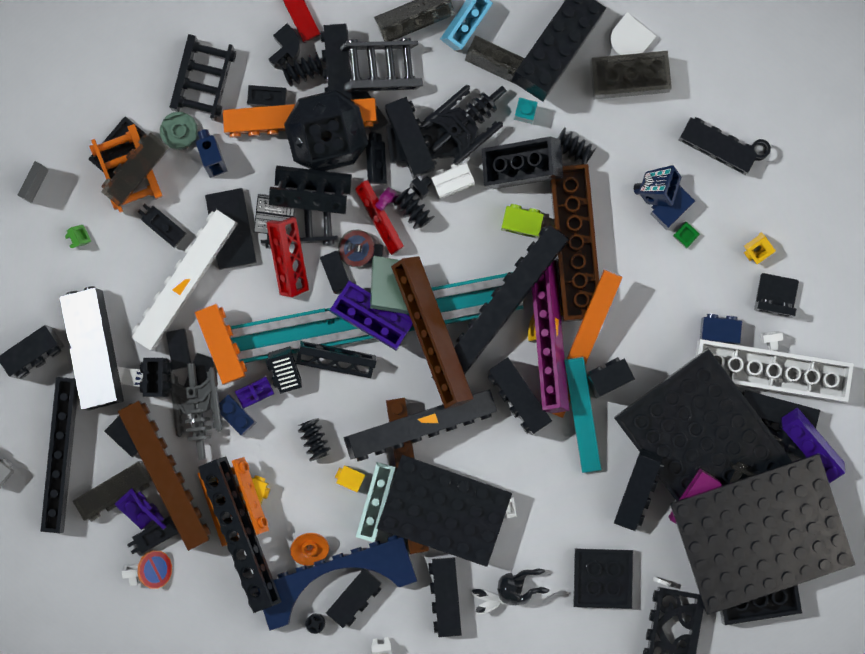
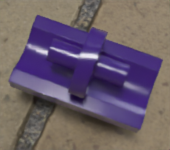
M267 377L235 391L243 409L274 395Z

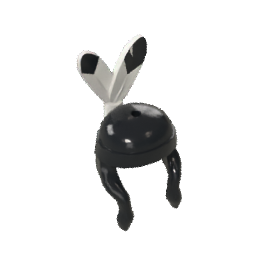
M540 568L522 570L514 576L512 573L501 576L497 587L498 595L482 589H473L472 594L476 598L486 601L476 608V614H486L501 604L524 605L529 602L532 594L548 593L549 589L539 587L530 589L527 593L521 595L525 577L527 575H540L545 570Z

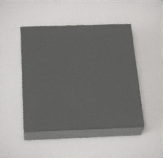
M34 161L18 196L32 203L49 169Z

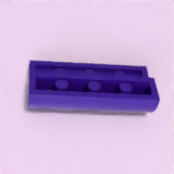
M348 281L329 312L397 351L413 325L410 316L404 313L370 308L371 293Z

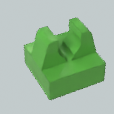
M84 225L74 226L66 230L65 238H70L73 243L70 245V248L87 245L91 242Z

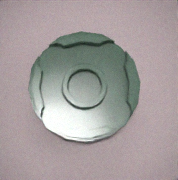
M180 111L172 112L163 119L160 126V136L163 142L170 148L176 150L186 149L192 146L197 139L198 127L190 115Z

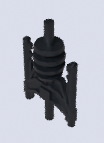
M465 85L436 111L427 116L421 122L422 128L427 127L428 129L431 125L435 124L446 131V134L430 146L433 152L439 150L452 138L458 145L459 153L453 157V163L458 165L503 127L502 122L499 121L497 123L495 121L491 128L488 127L486 132H482L476 137L479 128L475 121L482 124L485 122L483 116L488 119L491 117L489 110L495 113L497 107L494 102L507 92L503 86L490 96L484 92L480 93L481 100L474 97L472 99L474 106L471 103L466 105L468 112L460 107L451 109L457 104L458 100L461 101L463 96H467L470 93V86Z

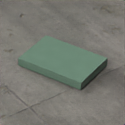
M373 256L370 308L408 314L391 268L392 265L400 260Z

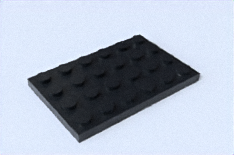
M402 455L376 529L487 567L512 493Z

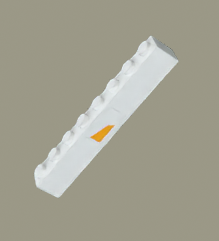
M217 209L215 212L212 211L207 217L206 221L208 223L204 228L201 227L195 236L197 239L194 244L191 243L187 247L185 258L183 260L180 259L175 265L174 269L176 271L173 276L169 275L165 280L163 291H159L155 295L153 306L145 310L142 316L144 319L141 324L137 323L132 330L133 336L131 338L150 351H154L238 224Z

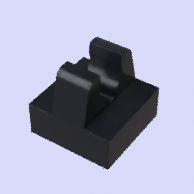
M428 176L421 181L416 177L409 186L423 200L429 193L428 187L431 185L432 180Z

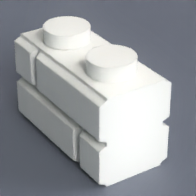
M467 163L452 164V169L447 171L440 169L433 173L434 176L431 177V180L440 200L475 186Z

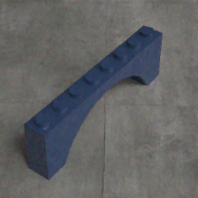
M394 535L387 538L388 542L381 544L379 540L370 543V548L362 550V547L350 550L351 554L344 556L343 553L332 556L333 560L325 562V559L314 562L315 566L307 568L304 565L295 568V573L289 574L286 571L277 574L278 578L274 579V583L282 602L263 610L269 631L288 625L295 602L302 591L316 578L333 570L341 568L372 570L387 577L398 587L417 582L404 538Z

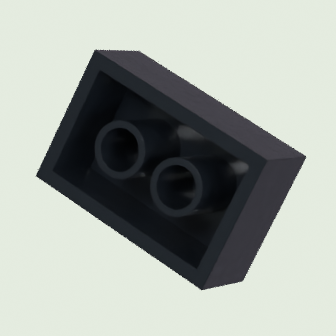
M44 325L0 355V364L9 377L22 379L30 374L29 370L33 367L39 368L46 363L45 359L48 357H55L60 354L64 344L52 327Z
M617 357L605 364L606 368L602 369L599 366L588 372L587 381L595 398L601 397L635 380L625 358L620 360Z

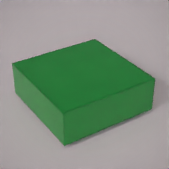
M685 222L673 237L687 249L700 234L690 224Z

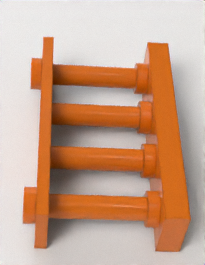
M135 124L127 126L129 131L125 132V135L98 145L96 140L93 139L91 140L93 145L89 146L93 157H98L113 195V199H111L114 210L118 209L120 213L123 212L122 205L148 195L150 197L155 196V199L163 197ZM128 141L129 143H134L136 149L132 150V153L104 163L100 152ZM135 159L136 161H141L143 167L139 168V171L111 181L107 170ZM142 177L143 179H148L150 185L147 188L118 199L115 187Z
M245 457L232 460L233 467H231L233 475L236 474L238 488L240 493L243 494L246 503L245 507L249 512L256 535L269 531L268 521L262 511ZM197 473L222 547L226 546L225 537L220 530V524L214 514L211 500L207 496L206 487L200 477V473Z

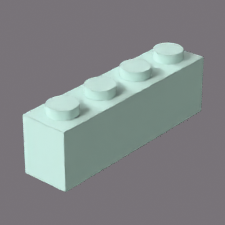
M379 462L376 463L357 530V538L375 542L379 530L376 528L389 494L396 467Z

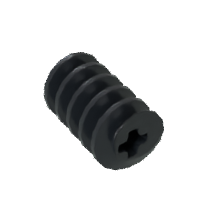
M315 52L314 59L309 54L308 61L301 57L300 64L293 60V66L287 62L286 69L281 65L290 87L293 86V80L300 84V78L306 82L307 75L314 79V73L316 72L320 77L323 70L317 52Z
M564 127L557 138L561 140V153L565 154L568 151L569 159L575 155L574 162H578L581 159V165L587 164L596 148L591 150V143L585 146V139L578 142V135L572 138V131L565 134L566 127Z
M409 187L395 199L393 204L394 206L400 205L399 212L405 211L403 214L404 218L410 216L409 224L415 222L413 229H421L435 216L428 217L430 210L423 211L425 204L418 205L420 198L413 199L416 193L409 194L408 191L411 188Z
M319 418L298 425L302 426L298 433H305L301 440H307L303 446L310 447L306 453L313 454L309 459L310 462L329 455L327 452L331 449L330 447H324L328 440H321L325 433L318 432L322 425H315Z

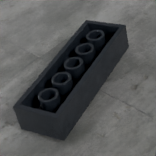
M565 0L515 71L511 81L544 102L601 19L606 7L596 0Z

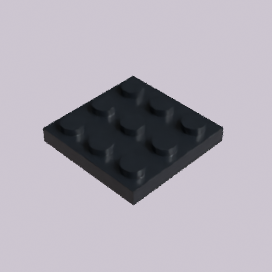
M575 548L573 607L632 609L633 550Z

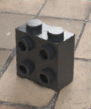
M143 358V362H140V373H143V381H140V393H143V397H169V393L172 392V382H169V374H172V362H169L167 358Z

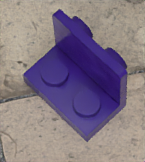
M131 488L115 503L116 507L141 530L152 520L163 530L166 528L163 522L165 518L159 512L158 507L154 503L150 504L141 491L137 493Z

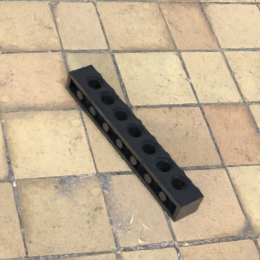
M227 457L215 459L199 466L200 477L206 487L207 496L211 500L214 514L220 524V530L225 537L228 551L231 553L234 567L239 574L242 588L245 590L248 604L253 613L281 603L282 601Z

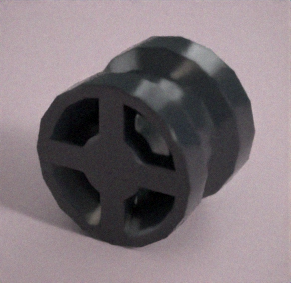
M315 613L307 618L305 626L308 632L317 634L324 629L326 622L322 615Z

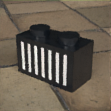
M291 346L269 352L266 364L268 370L273 372L272 382L274 388H278L280 394L302 388V379Z

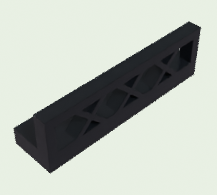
M300 341L296 364L371 378L373 368L376 365V355ZM302 354L314 356L309 361L301 360ZM319 358L333 361L329 364H322ZM338 362L350 363L352 365L342 368ZM357 365L369 367L368 372L360 371Z

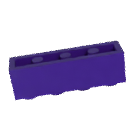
M798 407L782 417V429L806 457L817 453L820 454L829 483L845 474L844 461Z

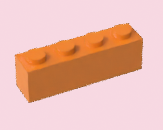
M217 304L196 311L195 315L222 384L226 385L246 377L245 372H247L244 361H240L238 357L240 350L237 343H233L231 336H233L230 325L226 326L224 318H226L223 307L219 308Z

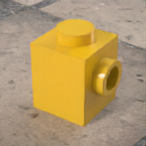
M255 475L252 481L261 505L263 498L267 499L270 488H268L269 483L265 482L266 478Z

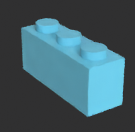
M466 0L440 40L453 50H462L493 2L490 0Z

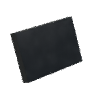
M125 116L102 143L125 135V132L129 131L127 126L134 123ZM135 125L146 152L155 141ZM128 141L100 153L105 163L132 153V150L136 148L133 142L129 143ZM92 154L88 160L103 172L98 157H93ZM135 159L107 170L110 178L115 180L125 176L137 161Z

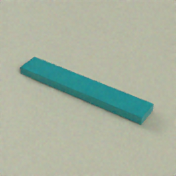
M584 357L565 359L582 473L601 470Z

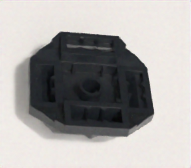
M337 90L298 98L284 123L293 161L311 170L327 171L353 165L368 145L359 105ZM327 130L332 135L329 138H324L321 133Z

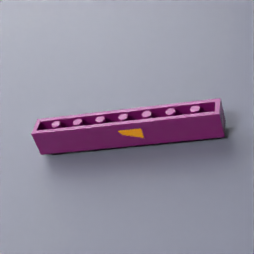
M554 260L532 288L542 410L551 414L569 411L557 267Z

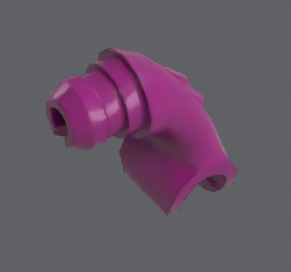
M388 187L379 196L376 208L381 211L384 210L388 204L394 203L399 193Z

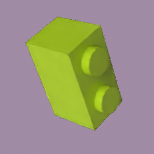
M516 204L506 206L501 230L538 239L544 214H541L540 210L529 208V211L521 209L522 206Z

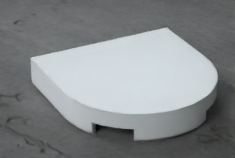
M626 13L612 31V49L622 58H635L640 56L656 38V35L629 13Z

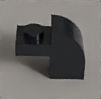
M287 23L273 35L276 42L282 47L268 59L274 68L283 66L288 61L287 57L296 60L300 54L299 38Z

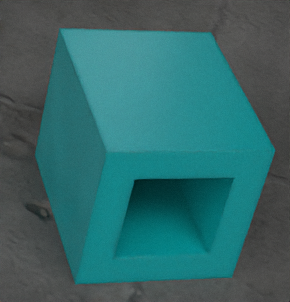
M519 98L514 120L532 124L538 102Z

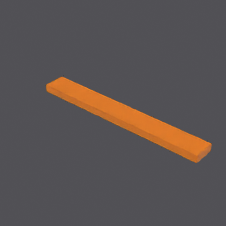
M605 269L603 270L566 359L583 356L586 365L621 283L622 276ZM567 381L568 401H569V403H570V400H571V399H570V393H569V387H568V381ZM565 412L552 413V414L557 415V416L563 418Z

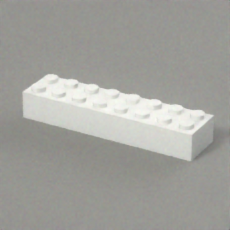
M702 339L697 341L695 357L708 348L736 386L843 403L849 400L853 363Z

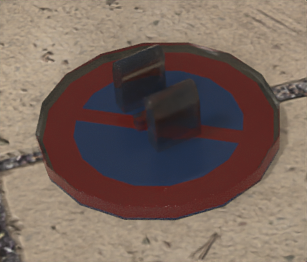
M359 229L345 233L338 244V253L341 260L351 267H361L367 264L372 259L375 251L372 237L367 232Z

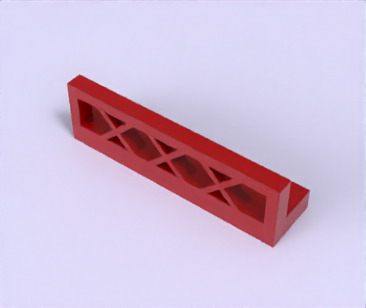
M296 217L283 221L271 220L266 222L279 294L294 297L308 291L309 287ZM291 224V232L288 235L285 226ZM291 242H293L295 246L293 253H291L289 250ZM295 260L298 263L296 272L293 270L292 266ZM299 278L301 279L302 287L297 289L296 282Z

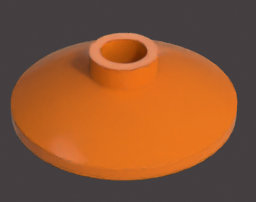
M305 533L298 536L292 542L290 552L292 558L297 563L310 566L314 565V562L327 557L329 545L322 535Z

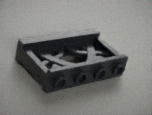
M658 587L653 592L652 602H655L654 610H650L649 621H652L651 629H647L646 640L649 641L648 647L643 650V654H654L656 647L661 648L660 654L665 653L667 649L669 654H696L704 610L700 594ZM668 595L673 596L676 599L677 607L674 608L670 601L669 606L664 607L662 604L663 598ZM679 596L694 598L695 601L691 604L681 605ZM661 610L665 614L659 619V613ZM683 612H684V617H685L686 615H690V616H691V620H690L689 622H684V621H683V618H682V613H683ZM678 615L681 625L690 631L689 634L677 637L673 644H671L662 626L672 617ZM656 633L661 641L655 642ZM681 640H685L686 647L682 648L679 645L677 649L676 646L678 642Z

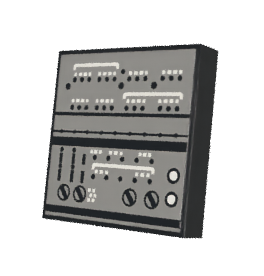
M258 194L254 232L268 234L266 222L271 220L283 221L295 217L296 208L269 205V195ZM291 224L285 226L288 235L291 232Z

